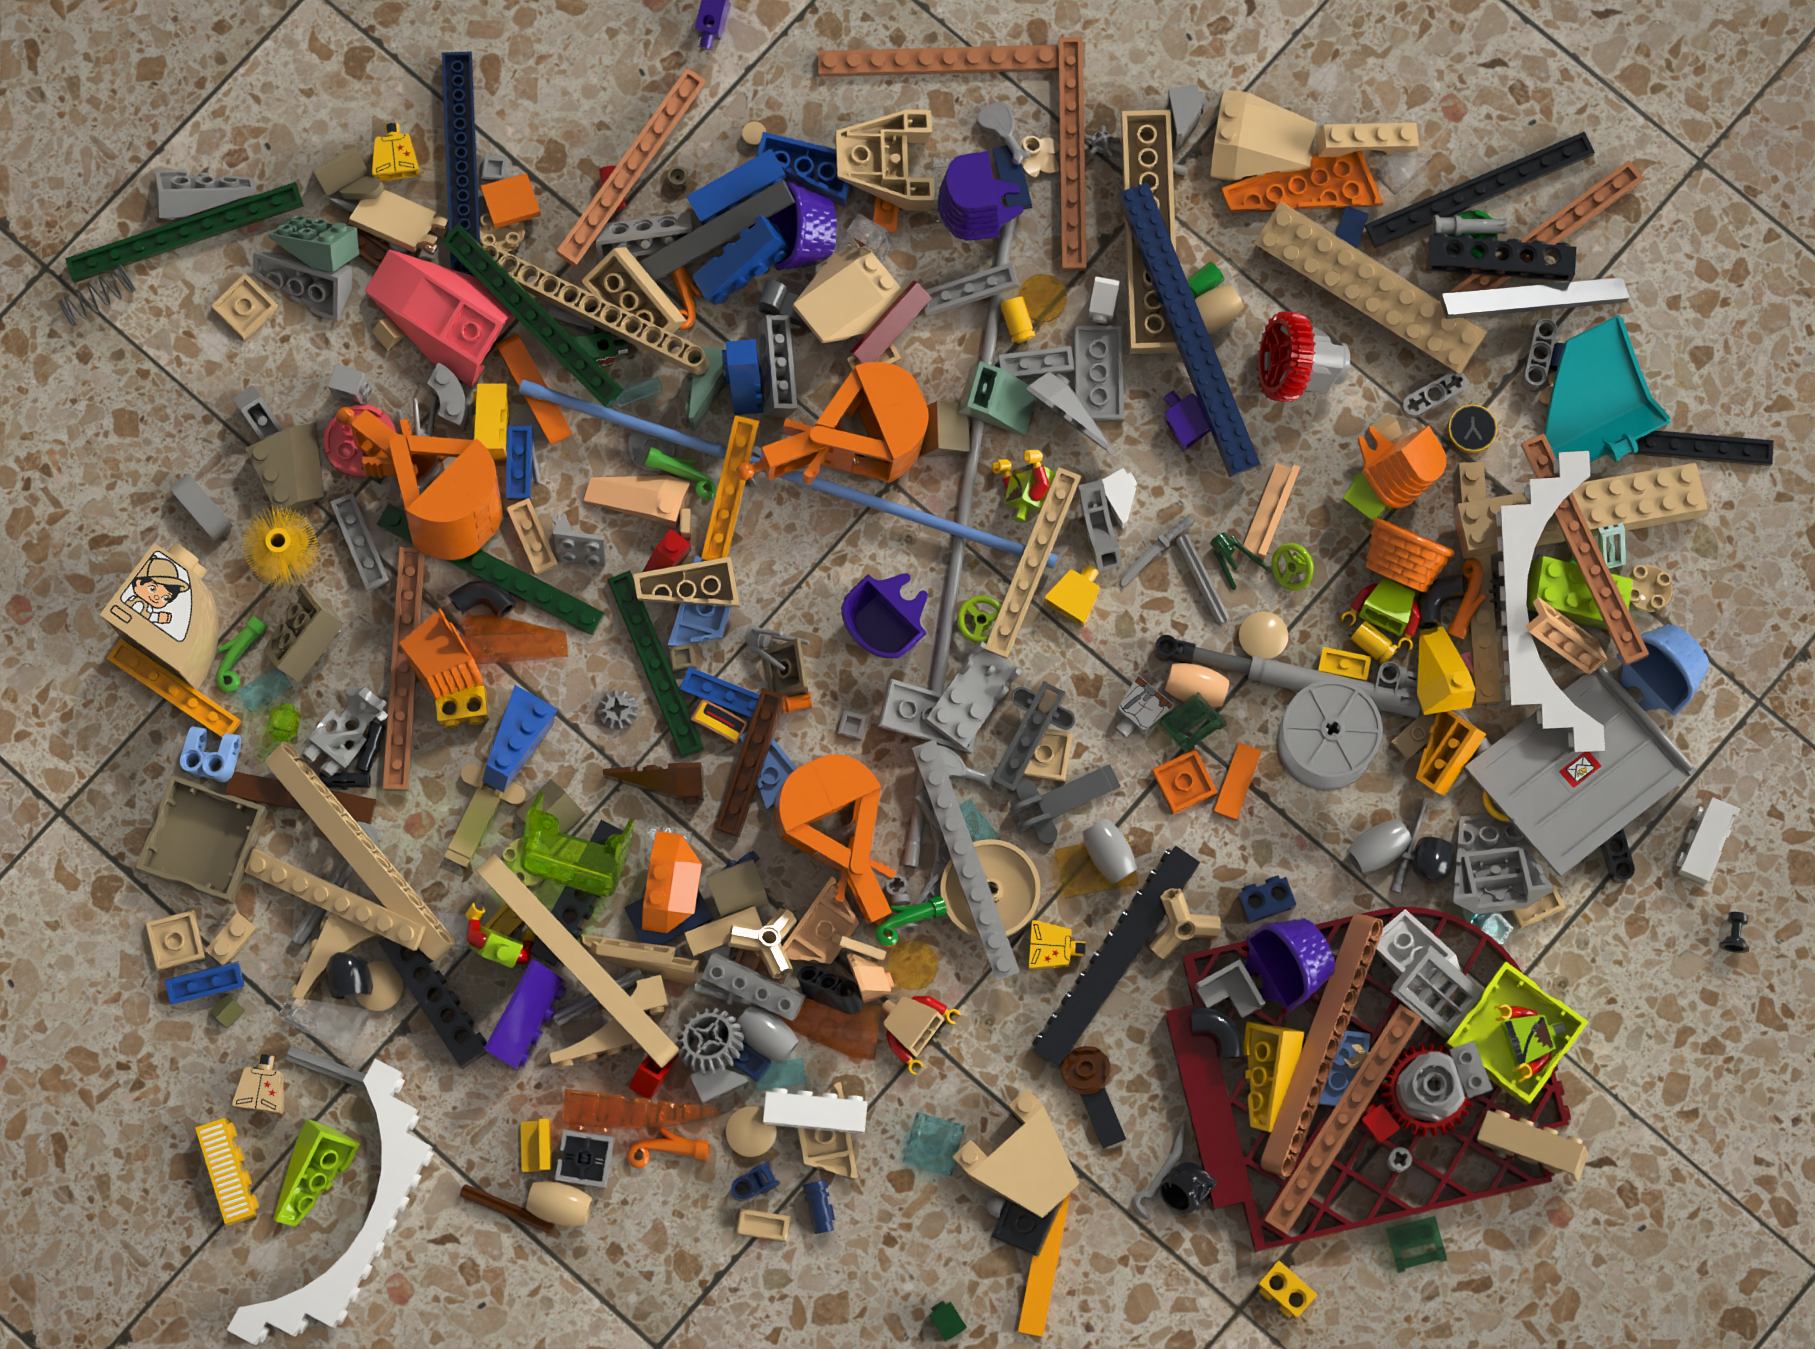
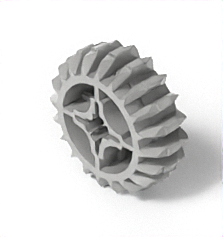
M705 1008L702 1015L696 1011V1017L692 1019L687 1016L688 1025L681 1024L682 1032L677 1033V1039L679 1040L676 1042V1046L679 1049L678 1055L680 1059H683L685 1066H690L694 1072L700 1069L701 1074L705 1075L710 1070L711 1074L715 1075L718 1068L724 1072V1066L726 1064L733 1066L732 1058L739 1059L740 1054L738 1051L743 1050L742 1041H744V1035L740 1032L741 1026L736 1023V1018L730 1017L726 1011L720 1014L719 1009L715 1008L710 1013L709 1009ZM724 1030L729 1033L727 1043H724L722 1040ZM694 1039L698 1042L696 1053L691 1049Z

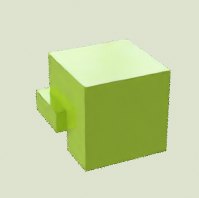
M1357 473L1352 479L1354 481L1353 485L1343 496L1347 502L1372 521L1376 518L1380 519L1387 508L1391 511L1394 509L1379 500L1363 473Z

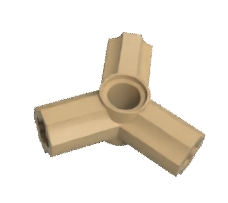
M1180 888L1168 889L1160 896L1168 918V924L1149 944V947L1160 958L1166 960L1182 941L1189 940L1192 937L1216 939L1221 931L1220 918L1218 916L1190 914L1182 890Z
M780 908L762 929L732 924L728 935V946L755 951L756 954L762 957L772 979L783 978L791 973L793 968L780 942L794 927L797 920L788 909ZM763 939L770 941L771 944L765 943Z

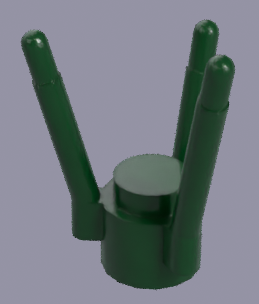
M1223 532L1214 537L1210 542L1214 549L1213 553L1217 557L1233 590L1236 589V585L1224 558H1226L1233 570H1237V566L1230 556L1235 551L1234 546L1263 569L1269 570V566L1238 542L1234 535L1229 537L1226 532Z

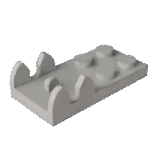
M982 640L972 649L924 719L925 722L962 750L968 746L996 703L1006 695L1010 683L1021 673L1019 668L1013 667L999 655L986 651V643Z

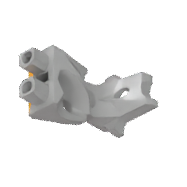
M349 685L345 694L347 696L346 707L341 715L338 717L335 713L336 710L332 708L304 742L307 745L301 756L310 763L318 755L323 757L326 761L319 770L328 778L338 770L341 772L358 753L366 741L362 736L366 726L372 720L381 722L388 716L382 710L387 702L375 696L365 686L356 688ZM352 720L357 723V726L353 730H347L345 723ZM329 721H334L335 725L332 731H326L325 728ZM348 740L353 742V747L350 750H347L344 746Z

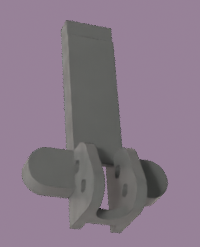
M1043 681L1037 694L1025 687H1018L1013 690L1011 694L1012 702L1017 707L1027 711L992 778L993 781L1015 791L1049 724L1062 730H1069L1075 725L1074 714L1061 707L1066 696L1065 691L1052 686L1046 681ZM1047 689L1058 694L1048 716L1036 711Z
M1110 764L1042 796L1039 794L1034 782L1024 779L1016 787V793L1020 802L1011 806L1009 813L1016 824L1019 834L1033 828L1039 841L1042 844L1050 845L1056 841L1058 835L1052 819L1108 794L1121 786ZM1039 804L1043 814L1021 823L1017 814Z

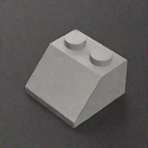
M1197 84L1168 90L1166 107L1167 110L1171 111V133L1175 150L1181 148L1198 125L1200 114H1203L1205 99L1203 92H1199Z

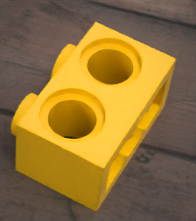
M484 686L472 687L469 690L463 689L460 692L457 691L435 700L438 722L440 725H444L445 728H455L459 726V723L469 722L470 725H478L484 723V720L490 719L487 692ZM473 701H479L481 707L478 711L471 712L468 710L469 704ZM447 705H456V711L453 714H444V709Z
M1277 1261L1257 1284L1261 1288L1258 1292L1269 1302L1274 1299L1280 1305L1278 1310L1289 1319L1291 1316L1295 1319L1298 1318L1318 1295L1280 1261ZM1272 1276L1281 1278L1283 1286L1280 1290H1273L1270 1287L1269 1280ZM1297 1293L1301 1296L1302 1304L1300 1307L1290 1305L1288 1300L1290 1294Z

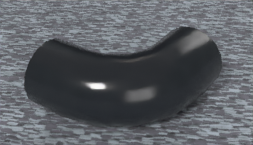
M1463 574L1437 579L1433 582L1432 586H1429L1427 592L1421 594L1417 603L1420 613L1418 628L1430 629L1441 626L1442 606L1448 601L1463 599L1465 596Z
M485 580L468 582L448 595L452 604L462 615L476 605H485L491 609L497 618H502L509 614L516 606V601L507 591L498 584Z
M1206 1008L1191 1009L1192 1034L1206 1033L1214 1036L1218 1043L1220 1059L1244 1057V1045L1240 1030L1230 1017L1218 1010Z

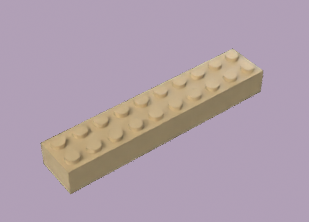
M1122 111L1120 120L1123 191L1148 182L1176 252L1171 111ZM1124 215L1129 355L1178 353L1179 350Z
M1284 202L1278 204L1254 243L1459 374L1463 372L1488 333L1465 317L1446 319L1439 300Z
M1696 463L1583 482L1572 492L1593 536H1598V528L1603 527L1604 530H1607L1609 525H1613L1615 528L1617 523H1623L1625 531L1701 518L1708 509ZM1525 492L1457 504L1453 511L1463 559L1503 552L1498 551L1497 537L1502 536L1501 526H1496V512H1500L1501 506L1530 504V500H1525ZM1554 515L1547 521L1536 546L1565 541Z

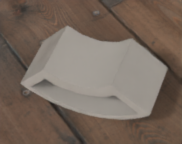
M438 362L427 384L430 391L440 399L439 419L441 423L463 433L468 419L466 396L457 377L447 367Z

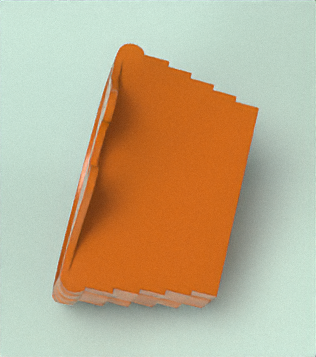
M1430 426L1407 435L1394 443L1387 440L1374 427H1370L1368 432L1376 443V450H1372L1368 446L1363 436L1357 439L1364 460L1362 473L1379 500L1388 507L1397 509L1410 505L1445 471L1447 463L1446 454Z
M1376 518L1372 523L1374 527L1371 531L1372 536L1369 540V552L1366 557L1368 560L1365 567L1409 587L1427 592L1429 586H1432L1434 579H1437L1439 572H1442L1444 565L1446 566L1449 559L1454 556V551L1411 530Z
M440 608L438 613H433L429 619L425 620L423 624L419 625L410 635L399 642L414 673L435 700L457 691L469 690L474 686L478 687L483 684V679L472 655L467 650L452 622H447Z

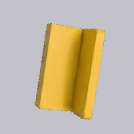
M550 1119L521 1122L522 1172L552 1171Z

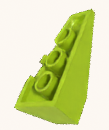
M307 1119L296 1140L273 1219L277 1222L296 1227L316 1205L318 1196L325 1189L327 1191L333 1185L331 1183L341 1171L344 1173L350 1166L360 1143L328 1125Z

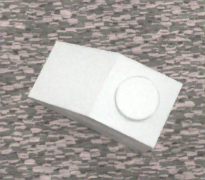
M1095 276L1088 318L1099 324L1112 323L1119 281Z
M1124 468L1102 480L1107 505L1121 529L1127 526L1135 496V486L1137 485L1134 476L1131 473L1127 474Z

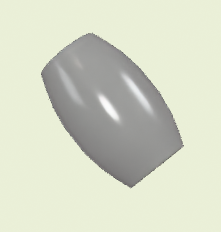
M1107 818L1083 831L1085 846L1091 860L1100 873L1112 884L1137 870L1129 843L1121 831Z
M1393 819L1377 824L1362 833L1348 848L1347 854L1358 872L1361 874L1383 868L1396 860L1412 843V838L1405 825L1399 819Z
M751 1004L736 1022L741 1026L740 1032L744 1035V1041L759 1054L773 1061L783 1063L799 1043L793 1031L783 1020L759 1006Z

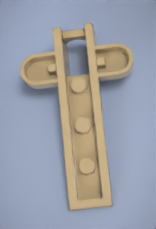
M487 761L484 768L468 764L461 771L463 781L477 788L444 858L465 868H468L500 800L518 806L526 799L524 788L514 782H511L504 793L487 787V783L482 781Z

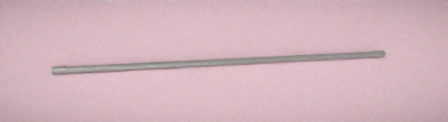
M1016 217L1001 226L995 267L1007 264L1009 261ZM1004 292L993 295L990 299L981 358L982 362L993 365L1001 314L1000 303L1003 301ZM973 417L969 437L970 453H967L956 522L967 527L969 525L984 421ZM955 535L931 686L932 691L943 693L966 544L965 538ZM918 771L915 796L925 787L920 771ZM915 801L903 866L918 868L921 849L920 840L924 821V814Z

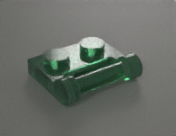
M1199 692L1162 717L1159 722L1186 753L1192 751L1197 743L1215 730H1221L1227 725L1223 716L1218 714ZM1206 718L1210 720V723L1189 738L1184 735Z
M1436 1216L1385 1229L1397 1273L1405 1272L1407 1268L1434 1261H1439V1263L1447 1261ZM1434 1243L1435 1251L1405 1259L1402 1258L1401 1251Z

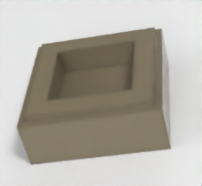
M693 643L669 647L673 672L685 671L689 667L697 669Z

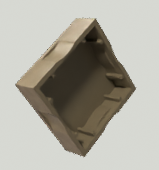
M171 775L159 805L155 825L147 836L135 868L141 873L234 905L246 874L244 872L253 849L257 845L269 811L264 806L232 795H222L209 790L203 785Z

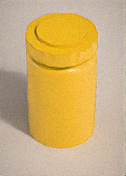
M1023 296L1000 303L1009 334L1012 337V343H1022L1035 337Z
M1367 620L1363 622L1350 638L1376 661L1379 660L1381 665L1388 662L1398 649L1396 644L1393 645L1390 639Z

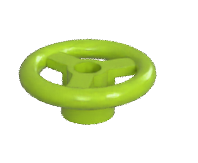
M1285 543L1274 552L1271 565L1277 582L1282 587L1291 591H1299L1306 588L1314 575V564L1308 551L1299 544ZM1289 550H1294L1299 554L1292 556ZM1281 555L1283 556L1286 562V572L1284 576H1282L1279 569V559ZM1306 572L1302 582L1297 584L1290 583L1294 575Z
M983 595L975 596L965 601L957 615V624L962 635L974 643H978L981 640L987 643L990 635L981 636V634L990 629L991 621H996L1002 605L994 598ZM987 603L993 606L997 612L990 614L979 612L974 604ZM967 611L973 616V634L969 632L965 625L964 618ZM984 617L986 622L980 624L977 622V619Z

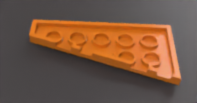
M1362 151L1348 153L1341 157H1318L1317 152L1312 154L1309 169L1284 173L1277 171L1265 173V176L1260 177L1255 175L1221 188V193L1230 213L1275 211L1280 202H1284L1295 210L1383 205Z

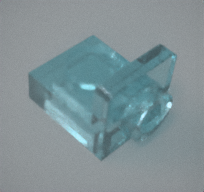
M1499 912L1474 913L1470 922L1490 935L1501 946L1514 928Z

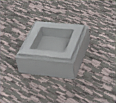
M484 155L482 181L496 182L507 179L508 157Z
M844 710L837 735L862 741L868 716Z

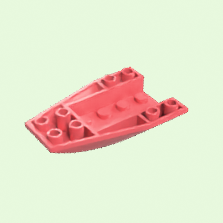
M390 249L364 290L432 363L437 365L439 362L444 365L459 380L472 388L485 368L481 363L505 324L511 325L515 318L476 277Z

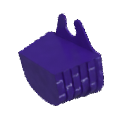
M988 151L959 155L949 164L939 189L938 210L940 217L948 231L958 239L972 241L1000 237L999 230L1001 226L1023 213L1021 205L1005 207L1001 203V198L1005 194L1019 193L1020 187L1016 184L993 178Z
M791 182L786 183L795 203L767 218L780 227L792 248V251L787 254L785 259L774 263V267L778 271L818 265L833 254L836 245L837 219L833 202L829 197L810 192L802 186H796Z
M908 573L885 580H876L867 574L844 597L841 615L847 632L861 648L877 657L899 658L927 634L920 624V617L928 598V593L922 590L913 600H905L900 595L901 587L911 579Z
M1305 918L1265 924L1246 937L1249 955L1245 969L1250 977L1254 972L1261 975L1264 986L1258 989L1262 998L1264 1000L1280 1002L1287 1011H1291L1304 1003L1335 972L1334 957L1327 941L1319 929Z

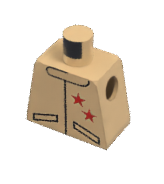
M259 1054L257 1068H244L232 1101V1106L240 1109L283 1115L284 1075L279 1071L272 1070L275 1056Z

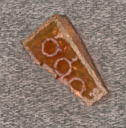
M492 614L466 616V648L472 655L476 665L568 657L567 633L564 631L505 617L497 618Z
M804 1001L797 1018L793 1021L779 1015V1018L792 1031L811 1038L849 1057L876 1060L881 1007L863 1005L859 1012L845 1014L816 1001Z

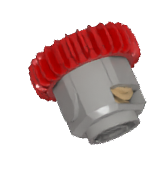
M1278 312L1273 315V318L1268 320L1269 324L1265 325V332L1261 333L1262 341L1259 342L1260 349L1257 351L1259 355L1256 360L1258 362L1256 370L1259 372L1257 377L1260 381L1259 387L1262 388L1261 391L1265 394L1266 398L1278 402H1293L1303 392L1326 394L1333 384H1341L1345 380L1350 367V352L1345 343L1337 341L1330 334L1320 329L1313 328L1310 325V320L1305 315L1297 312Z
M1432 1043L1429 1044L1428 1050H1425L1423 1044H1419L1417 1052L1413 1046H1410V1054L1407 1055L1402 1050L1400 1053L1402 1060L1397 1058L1394 1063L1396 1066H1392L1390 1069L1391 1074H1387L1385 1077L1388 1083L1380 1085L1382 1089H1387V1092L1381 1095V1098L1388 1099L1389 1101L1384 1104V1107L1392 1108L1390 1115L1398 1117L1396 1119L1397 1124L1405 1123L1403 1131L1412 1127V1135L1421 1130V1135L1425 1138L1427 1131H1430L1432 1137H1436L1437 1130L1439 1129L1440 1133L1445 1135L1446 1126L1451 1131L1455 1129L1453 1121L1458 1124L1463 1123L1459 1115L1468 1116L1469 1112L1464 1107H1472L1473 1103L1467 1100L1468 1097L1454 1060L1451 1058L1450 1051L1443 1054V1046L1434 1051Z

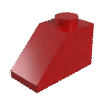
M670 528L655 547L642 572L679 566L692 550L690 543Z
M678 1053L662 1068L648 1054L638 1067L629 1089L651 1100L677 1061Z

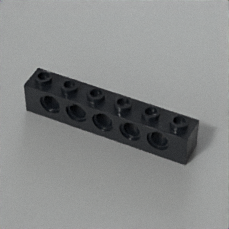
M1436 233L1434 236L1430 235L1427 242L1426 270L1571 282L1575 276L1577 247L1570 246L1569 243L1565 242L1549 245L1544 241L1538 240L1531 243H1523L1520 239L1497 241L1495 237L1473 239L1470 235L1449 237L1445 233ZM1453 248L1458 252V256L1452 257L1448 255L1446 250ZM1478 250L1482 253L1483 257L1479 259L1474 258L1471 255V251ZM1502 252L1507 256V259L1499 260L1495 253ZM1521 254H1527V255H1529L1530 258H1531V261H1530V262H1524V261H1522V260L1520 259V255H1521ZM1551 256L1555 259L1556 263L1548 264L1544 257Z
M602 819L551 911V914L577 941L583 932V929L580 928L585 919L589 920L595 910V907L592 906L597 897L601 898L606 890L607 885L604 883L608 875L612 877L617 870L619 863L616 861L620 853L624 855L630 845L627 832ZM602 846H611L612 853L609 856L602 857L599 855V850ZM592 867H597L601 871L600 875L595 879L587 877V872ZM580 889H586L589 892L587 899L583 901L575 898L577 891ZM568 911H574L577 914L575 921L572 923H567L563 919ZM537 937L530 950L532 955L559 968L562 962Z
M386 937L378 943L459 1066L464 1069L485 1055L487 1052L484 1050L487 1041L481 1032L477 1034L471 1027L474 1022L467 1011L462 1013L457 1005L461 1003L453 990L451 992L447 991L444 986L447 983L445 977L440 970L435 972L430 965L434 961L427 957L419 947L417 950H414V957L411 960L404 961L402 953L409 948ZM421 969L427 970V978L424 981H417L415 978L417 971ZM433 990L441 991V998L437 1002L429 1000V994ZM448 1010L454 1011V1020L450 1023L443 1022V1014ZM461 1031H466L469 1034L467 1042L463 1044L457 1043V1034Z

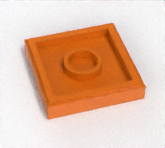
M527 173L481 186L494 229L541 216Z
M1196 749L1151 770L1172 815L1218 794Z

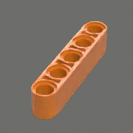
M518 333L496 343L503 360L519 388L523 379L548 388ZM523 395L551 446L573 435L557 404Z

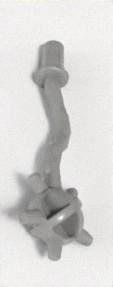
M1101 126V131L1095 133L1094 136L1085 135V140L1090 141L1093 147L1090 150L1091 155L1099 152L1107 153L1109 157H1113L1112 150L1122 155V147L1115 144L1121 141L1120 137L1113 138L1110 133L1106 132V126ZM1173 163V173L1185 176L1188 167Z

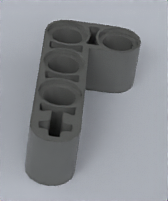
M767 280L758 303L759 311L765 315H787L790 317L791 324L811 330L792 307L799 295L787 292V287L780 282Z

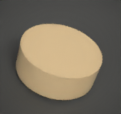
M756 121L747 123L742 130L744 142L748 146L758 147L762 133L766 132V129L761 123Z

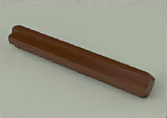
M464 1184L461 1189L460 1196L464 1199L548 1234L554 1229L555 1224L536 1217L525 1208L467 1184Z

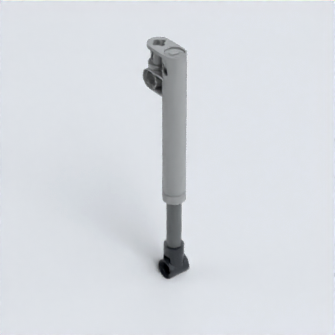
M1170 635L1160 636L1154 648L1156 657L1161 661L1171 660L1180 663H1198L1248 675V680H1258L1261 683L1295 691H1301L1305 687L1319 681L1340 680L1362 689L1374 701L1378 710L1416 719L1420 711V704L1417 698V672L1408 671L1406 667L1398 666L1394 662H1385L1380 666L1375 684L1274 660H1264L1261 657L1253 656L1251 660L1196 647L1195 643L1178 640ZM1162 643H1168L1172 646L1173 650L1169 653H1163L1159 646ZM1384 670H1391L1395 678L1387 680L1383 677L1382 672Z

